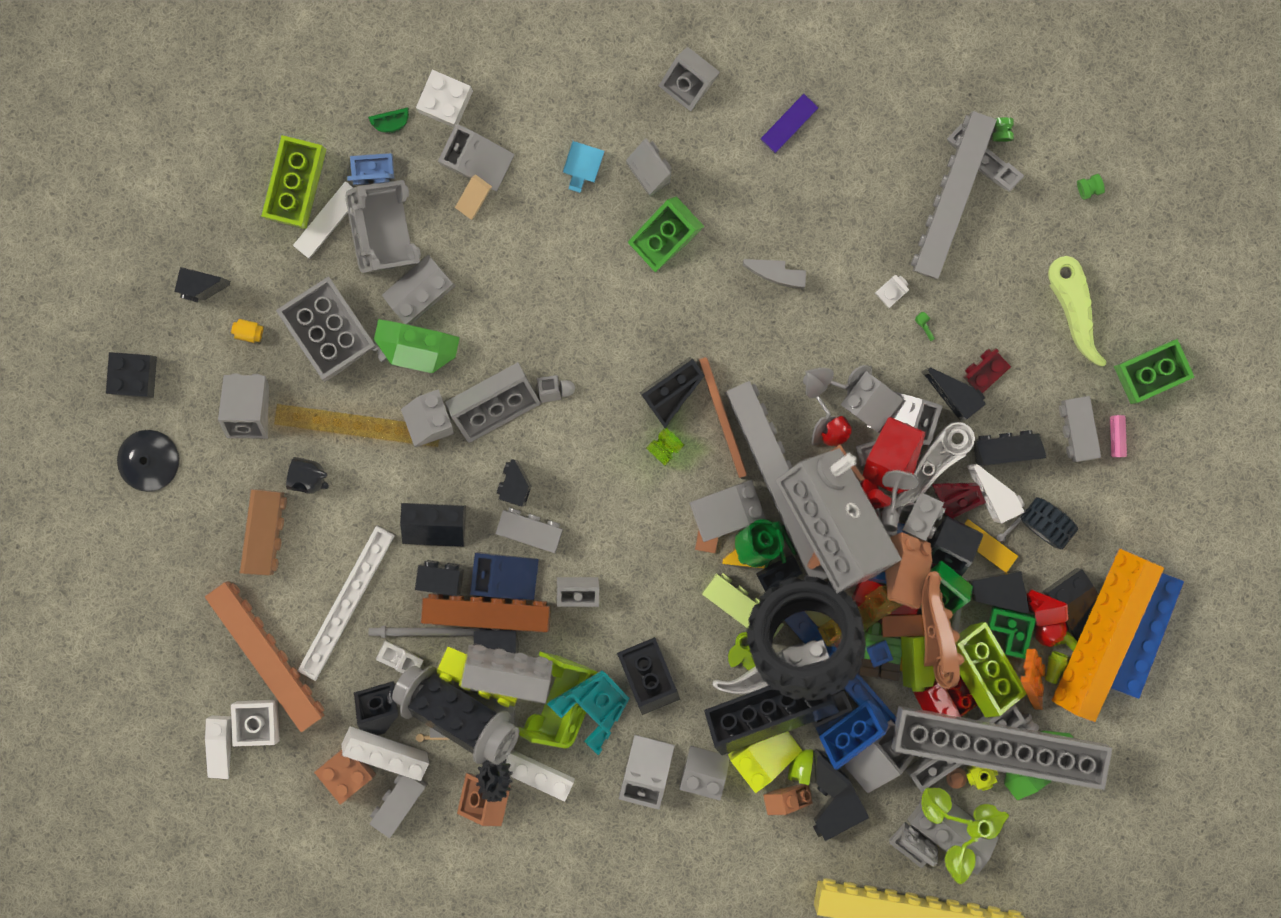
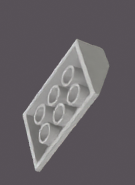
M329 276L276 310L324 383L375 347V344Z

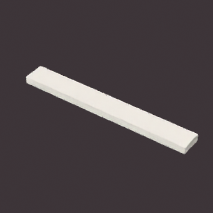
M379 526L375 527L302 661L298 672L314 681L318 679L394 539V534Z

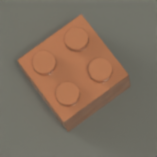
M342 749L314 772L340 805L376 775L368 764L342 756Z

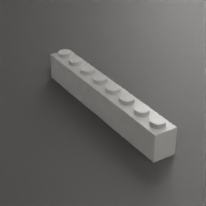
M972 111L969 116H965L962 127H964L962 136L958 135L954 147H957L955 156L951 155L947 167H950L948 175H944L940 183V187H943L941 194L936 195L932 205L935 207L933 215L929 214L925 224L928 227L926 235L922 234L918 246L921 247L919 254H915L912 259L911 266H914L913 272L933 279L939 278L997 119Z

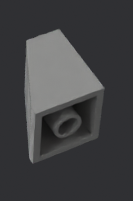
M236 373L224 375L218 421L226 438L268 439L269 384L266 376L260 374H252L250 376Z
M892 720L887 722L888 728L885 735L844 764L846 769L867 793L900 776L915 756L895 752L891 748L895 728Z

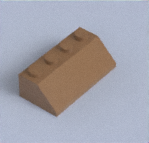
M263 489L251 490L240 573L272 575L274 571H277L279 560L276 559V552L281 548V538H278L279 530H282L284 526V518L281 515L282 509L285 510L287 505V497H284L285 492Z

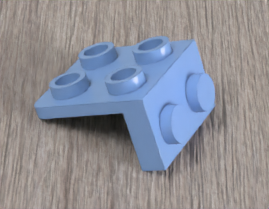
M392 153L350 156L352 176H347V181H353V185H368L369 180H374V183L378 184L389 182V179H395Z

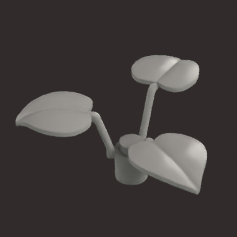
M862 365L856 368L850 374L848 384L846 385L832 381L834 372L830 368H816L806 371V375L803 378V384L806 385V395L809 398L816 397L826 413V417L819 419L815 425L812 435L813 446L823 442L821 433L827 434V424L837 418L831 416L830 411L819 395L825 392L829 384L842 389H848L847 394H849L866 371L872 375L871 365Z
M897 470L887 472L882 478L884 486L894 487L891 507L884 508L882 512L879 509H875L887 533L897 531L899 519L907 521L915 503H908L895 509L897 489L910 490L917 487L919 483L916 475Z

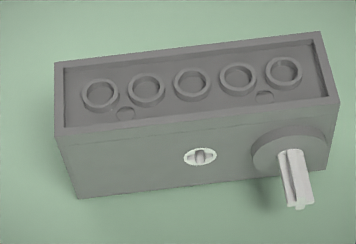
M840 448L801 461L776 480L837 593L879 575L902 560L851 469L856 464V457L851 456L850 453L844 456Z

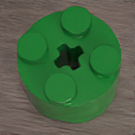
M765 519L756 520L751 525L742 529L735 536V549L740 563L751 567H762L778 557L784 548V539L779 529L776 530L772 526L773 523Z

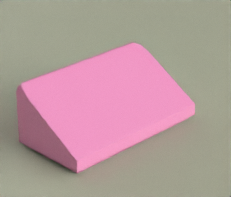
M1125 415L1110 417L1112 457L1127 456Z

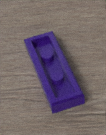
M803 93L760 140L776 154L818 110V107Z

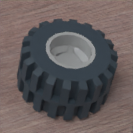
M1038 497L1034 499L1020 517L1022 522L1032 532L1051 546L1061 550L1064 549L1079 530L1075 522L1050 502Z

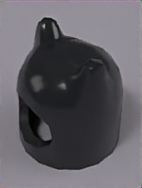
M293 457L287 474L286 488L307 494H314L320 489H328L329 484L324 481L327 473L324 472L321 464L316 461Z

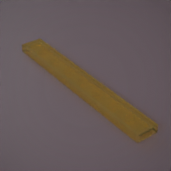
M277 404L275 425L413 444L404 421ZM440 439L424 445L439 447Z

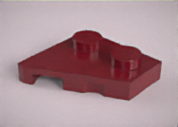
M942 483L932 485L938 500L944 503L942 508L945 509V517L955 518L986 503L977 483Z

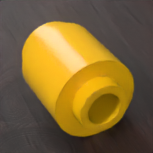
M238 319L237 322H233L231 334H234V339L255 343V341L260 342L264 326H260L256 322Z

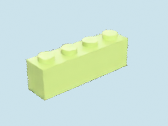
M716 573L703 590L702 595L748 628V619L754 605L760 603V600L755 598L753 601L747 596L749 594L747 590L740 585L738 588L730 584L732 579L724 573L721 576ZM781 623V624L779 625V627L777 628L774 637L777 635V633H778V632L780 631V629L783 627V625H784L783 623Z

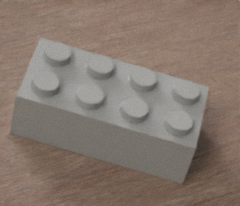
M469 645L461 687L546 703L553 661L544 657H530L523 653H509L503 649L494 650L485 648L482 645Z

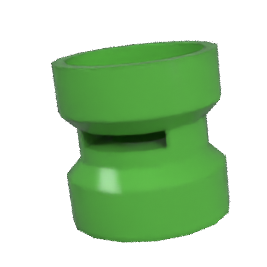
M1009 117L995 118L997 121L994 126L993 141H1013L1014 133L1010 130L1014 126V119Z
M1099 174L1092 175L1090 179L1083 178L1077 181V188L1083 200L1091 198L1094 194L1100 195L1105 193L1104 183Z

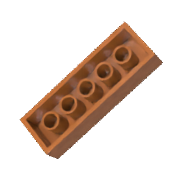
M431 593L428 597L423 598L422 624L536 632L550 631L551 606L547 605V601H533V604H526V600L514 599L512 603H506L505 598H491V601H485V597L473 596L470 597V600H464L463 595H450L448 599L443 598L444 594Z

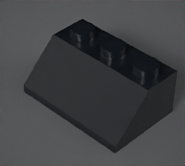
M1032 430L1020 431V436H1012V432L999 434V438L991 439V435L978 436L979 440L974 441L975 460L979 466L1047 458L1039 433L1033 434Z
M401 503L400 527L402 544L465 546L466 505Z

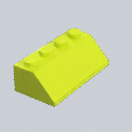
M447 647L437 669L439 677L447 682L453 680L459 683L461 687L467 654ZM476 690L480 696L490 699V697L497 699L498 703L505 707L510 705L514 707L518 699Z

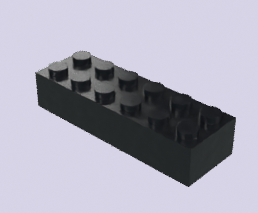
M767 686L705 709L704 712L714 748L721 755H725L839 713L834 695L831 696L830 693L823 699L807 701L805 697L793 699L784 696L779 690H774Z

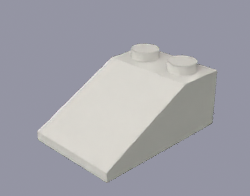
M978 464L967 466L974 483H977L986 502L985 505L994 522L1003 523L1024 513L1022 508L1024 507V502L1019 495L1016 496L1012 490Z

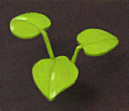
M926 788L922 795L921 804L923 813L930 822L940 824L945 817L949 820L968 824L967 833L972 839L963 843L962 848L958 845L950 847L945 856L947 870L958 884H963L970 877L975 866V854L971 849H966V847L973 842H977L978 838H995L1000 833L1009 815L1006 812L998 811L994 805L981 804L974 810L973 816L975 821L950 816L947 814L952 807L949 794L941 788Z

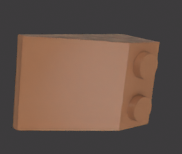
M901 532L890 537L902 560L885 570L888 600L918 609L921 606L923 586L932 565L931 544Z

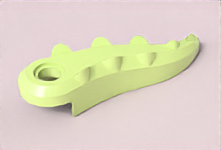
M1059 257L1049 266L1048 276L1051 283L1049 286L1061 303L1073 341L1078 350L1092 363L1103 367L1107 362L1098 353L1094 345L1092 301L1082 266L1073 257ZM1063 267H1068L1071 270L1070 278L1065 279L1061 276L1060 271Z

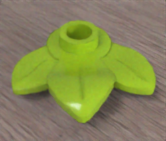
M741 632L735 639V645L729 650L728 662L731 667L742 663L747 670L755 667V663L749 646L742 645V640L747 638V632Z

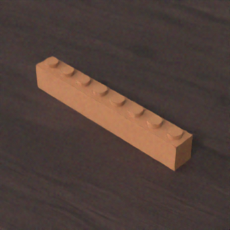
M230 581L224 582L206 595L205 599L300 732H303L325 716L322 704L319 701H314L311 696V689L307 684L303 685L299 680L300 674L296 668L289 666L287 655L282 650L279 651L275 646L276 640L270 633L267 634L265 632L262 620L252 614L250 603L247 600H242L237 585L235 583L231 584Z

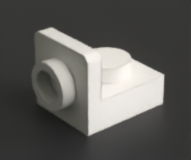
M894 275L875 294L890 308L909 291L907 287L909 284L902 276L897 277V275Z

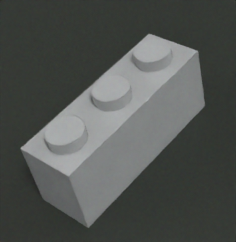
M1090 396L1061 401L1059 413L1061 418L1064 417L1065 421L1063 434L1065 438H1068L1069 446L1066 447L1068 458H1071L1072 462L1101 458Z
M509 507L508 511L503 510L495 534L556 553L563 532V528H559L560 523L549 520L547 524L541 522V517L529 514L526 517L520 515V510Z
M399 774L394 781L396 786L393 791L388 789L383 796L384 804L381 808L377 806L370 815L373 818L370 825L390 838L428 783Z

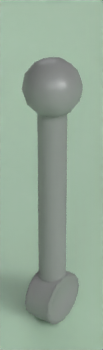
M1019 517L1003 534L997 535V540L1000 543L1005 542V537L1022 521Z

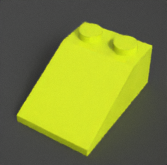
M787 731L733 751L728 756L756 794L772 782L803 750Z

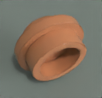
M956 768L946 775V781L950 787L958 789L966 784L967 776L963 769Z

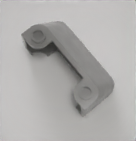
M404 180L357 186L346 192V205L357 262L362 273L420 263V249L414 243H410L403 207V202L409 197V189L405 185Z

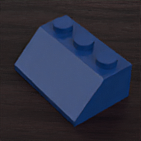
M867 700L820 735L819 738L834 769H839L885 735L888 723L881 709Z

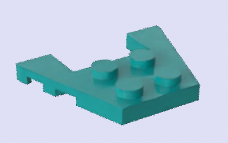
M600 671L549 701L547 705L562 718L577 703L598 724V727L584 742L599 755L602 751L601 746L605 739L608 740L611 734L610 729L614 722L620 718L630 698L604 671Z

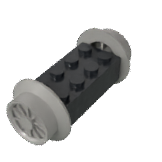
M414 665L402 674L395 685L392 699L401 706L400 713L403 718L409 719L414 717L471 752L473 760L477 764L489 760L493 764L498 765L508 757L519 736V728L510 723L511 716L508 711L503 710L497 713L438 677L437 668L434 666H429L423 670Z

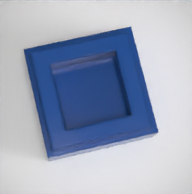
M886 640L866 647L873 667L893 660Z

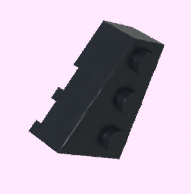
M689 357L639 393L666 429L671 419L680 410L683 403L692 394L705 375L694 359Z

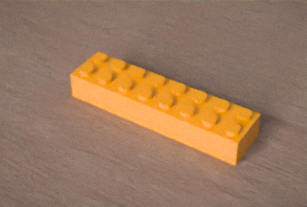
M1119 548L1052 698L1054 703L1076 716L1096 722L1164 567Z

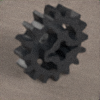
M507 759L498 765L486 760L482 763V767H478L480 771L476 775L479 781L476 783V786H480L478 794H483L482 799L487 800V802H501L502 798L507 797L506 791H511L509 784L513 783V780L510 779L513 771H509L511 765L506 763Z

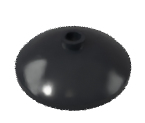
M141 430L131 434L121 444L117 455V466L123 480L132 488L145 492L157 491L167 486L176 476L179 468V453L174 442L165 434L155 430ZM143 457L147 458V463L145 465L141 462V459Z

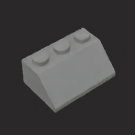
M427 255L383 293L382 296L405 324L411 325L451 291L455 285L434 260Z

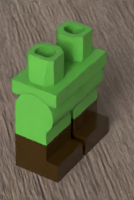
M871 621L868 632L865 631L866 647L886 640L893 660L873 667L868 652L865 649V657L862 659L858 674L875 678L879 676L881 679L899 681L902 657L901 637H883L881 634L882 623Z

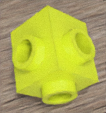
M967 766L969 773L966 776L971 786L974 785L978 790H988L993 787L994 783H997L995 777L998 775L997 770ZM987 773L986 777L981 778V774Z

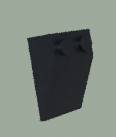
M931 367L922 371L923 375L959 421L967 420L986 405L984 402L985 396L979 389L975 390L973 387Z
M1075 568L1043 590L1045 595L1067 604L1069 619L1066 624L1078 641L1099 594L1083 569Z
M655 637L617 653L642 715L680 700Z

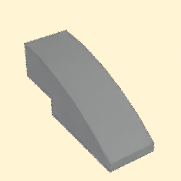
M743 260L745 268L765 280L786 287L805 288L806 270L785 269V261Z

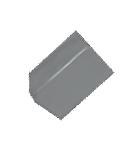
M558 375L537 378L541 403L561 400Z

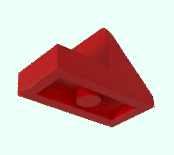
M867 479L861 481L860 485L873 509L890 506L891 498L879 490L877 485Z
M1032 589L1027 593L1029 610L1035 613L1036 626L1067 622L1069 618L1066 603Z

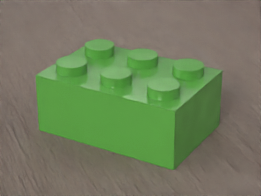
M1178 339L1168 341L1114 366L1130 404L1139 403L1194 378V374Z

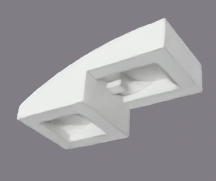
M386 640L376 657L377 661L395 668L400 673H404L414 665L420 668L424 661L415 654Z

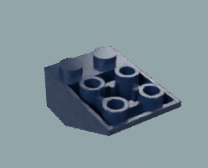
M476 552L470 595L534 600L539 559Z

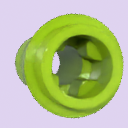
M1052 651V654L1048 656L1046 681L1057 684L1058 679L1069 663L1067 655Z

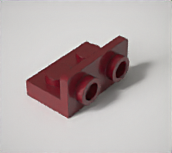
M988 348L981 354L980 358L982 360L978 364L973 362L965 369L967 374L963 378L975 390L979 389L982 393L1011 368L998 353L999 350L997 348L992 351Z

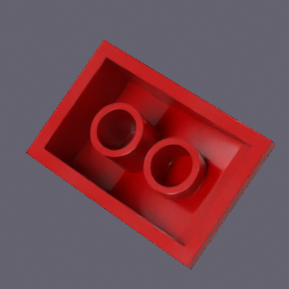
M888 417L866 460L863 478L893 492L894 487L883 485V476L887 472L896 470L914 474L926 432ZM898 488V489H897V494L902 493V492H905V491H908V490H903V489H899V488Z

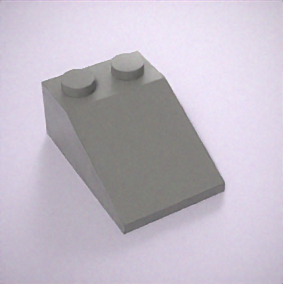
M752 480L689 502L703 542L747 527L756 520L766 519Z

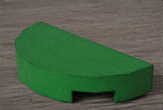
M409 108L369 116L368 118L371 125L378 131L385 134L395 133L407 124Z

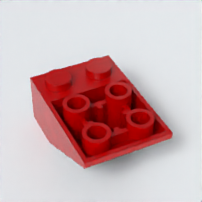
M961 676L954 688H942L935 678L933 686L924 687V691L913 692L924 711L962 717L978 705Z

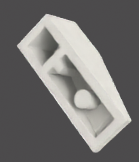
M212 715L206 718L205 747L208 778L229 779L232 735L231 716Z

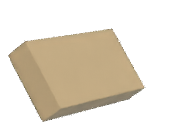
M475 174L455 208L472 220L492 186Z

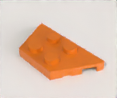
M1027 649L1024 662V670L1026 671L1025 676L1021 678V683L1034 710H1043L1044 685L1042 684V677L1045 676V664H1042V658L1038 656L1036 649Z

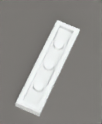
M347 182L343 183L293 244L295 248L309 259L348 213L346 192L353 187Z

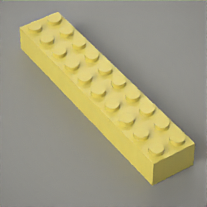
M827 878L823 879V881H818L814 901L817 915L832 918H1025L1021 915V912L1016 910H1008L1007 913L1001 912L1000 908L993 906L983 909L975 903H967L966 906L960 905L958 901L951 899L942 902L933 896H926V899L918 898V895L915 893L906 892L905 895H901L892 889H885V892L877 891L876 887L865 885L864 888H859L851 882H844V885L836 884L835 880Z

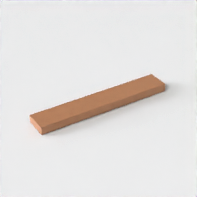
M706 357L699 359L698 361L705 375L704 378L738 477H744L747 473L708 359Z

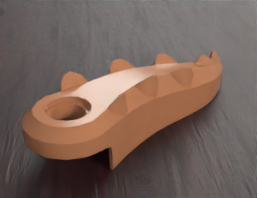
M933 571L926 577L921 599L925 634L924 666H933L937 683L942 688L949 689L954 688L958 684L960 678L959 665L964 662V657L957 653L956 642L959 640L960 635L952 629L950 619L953 614L949 609H945L942 601L940 574Z

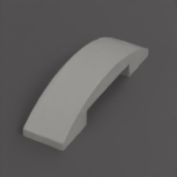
M962 124L947 138V141L953 147L958 135L962 136L964 127H962ZM986 148L978 170L994 183L1010 192L1023 179L1024 175L1010 163L1006 164Z

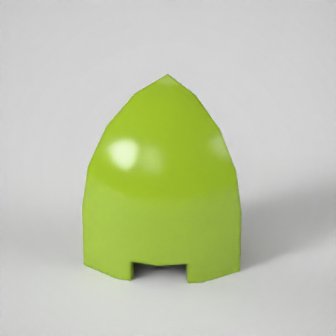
M813 749L803 750L790 763L787 779L809 785L813 763Z

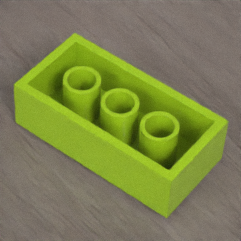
M281 135L261 215L263 218L307 229L327 150L323 145Z
M987 623L971 624L959 634L960 638L956 642L957 653L964 657V662L959 665L960 676L985 718L1001 716L1023 698L1026 692Z

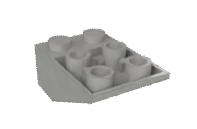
M456 123L438 162L441 166L469 179L476 174L491 185L492 190L497 192L515 154Z
M644 139L628 157L626 164L651 197L671 183L672 168L665 158L661 160L658 153L660 151L653 141L649 143L647 139Z
M895 392L905 401L892 418L926 432L922 445L930 446L942 405Z
M634 735L619 799L659 810L675 745Z

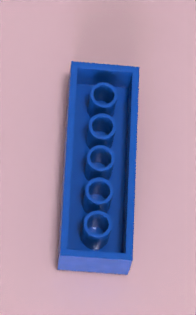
M1162 573L1111 686L1112 689L1140 699L1184 581Z

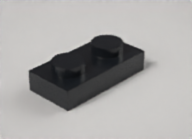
M793 554L785 558L786 563H782V560L756 573L765 592L771 587H779V582L803 574Z

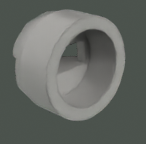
M561 380V397L572 395L575 391L574 383L569 380Z

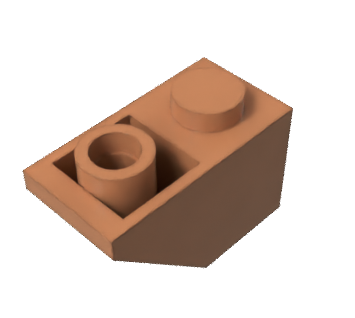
M805 784L776 789L763 795L767 815H787L813 803L809 785Z

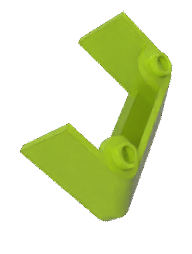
M540 651L539 656L553 661L551 675L556 678L541 715H531L526 720L524 728L518 727L519 735L533 743L566 749L575 742L586 712L576 703L560 718L547 703L598 672L561 656Z

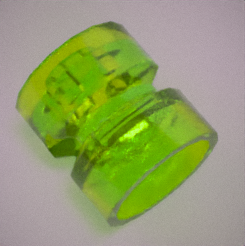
M664 428L658 434V440H652L646 449L666 466L672 460V454L678 453L685 444L668 428Z

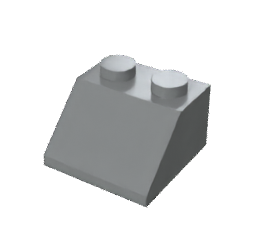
M687 47L675 58L659 87L689 111H692L712 86L720 72Z
M866 371L841 405L877 433H880L888 417H892L905 400Z
M439 389L418 396L401 409L414 447L454 434Z
M690 746L679 785L680 790L721 800L730 761L729 756Z

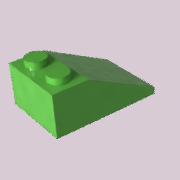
M676 196L668 199L628 243L652 270L657 272L701 231L704 225Z

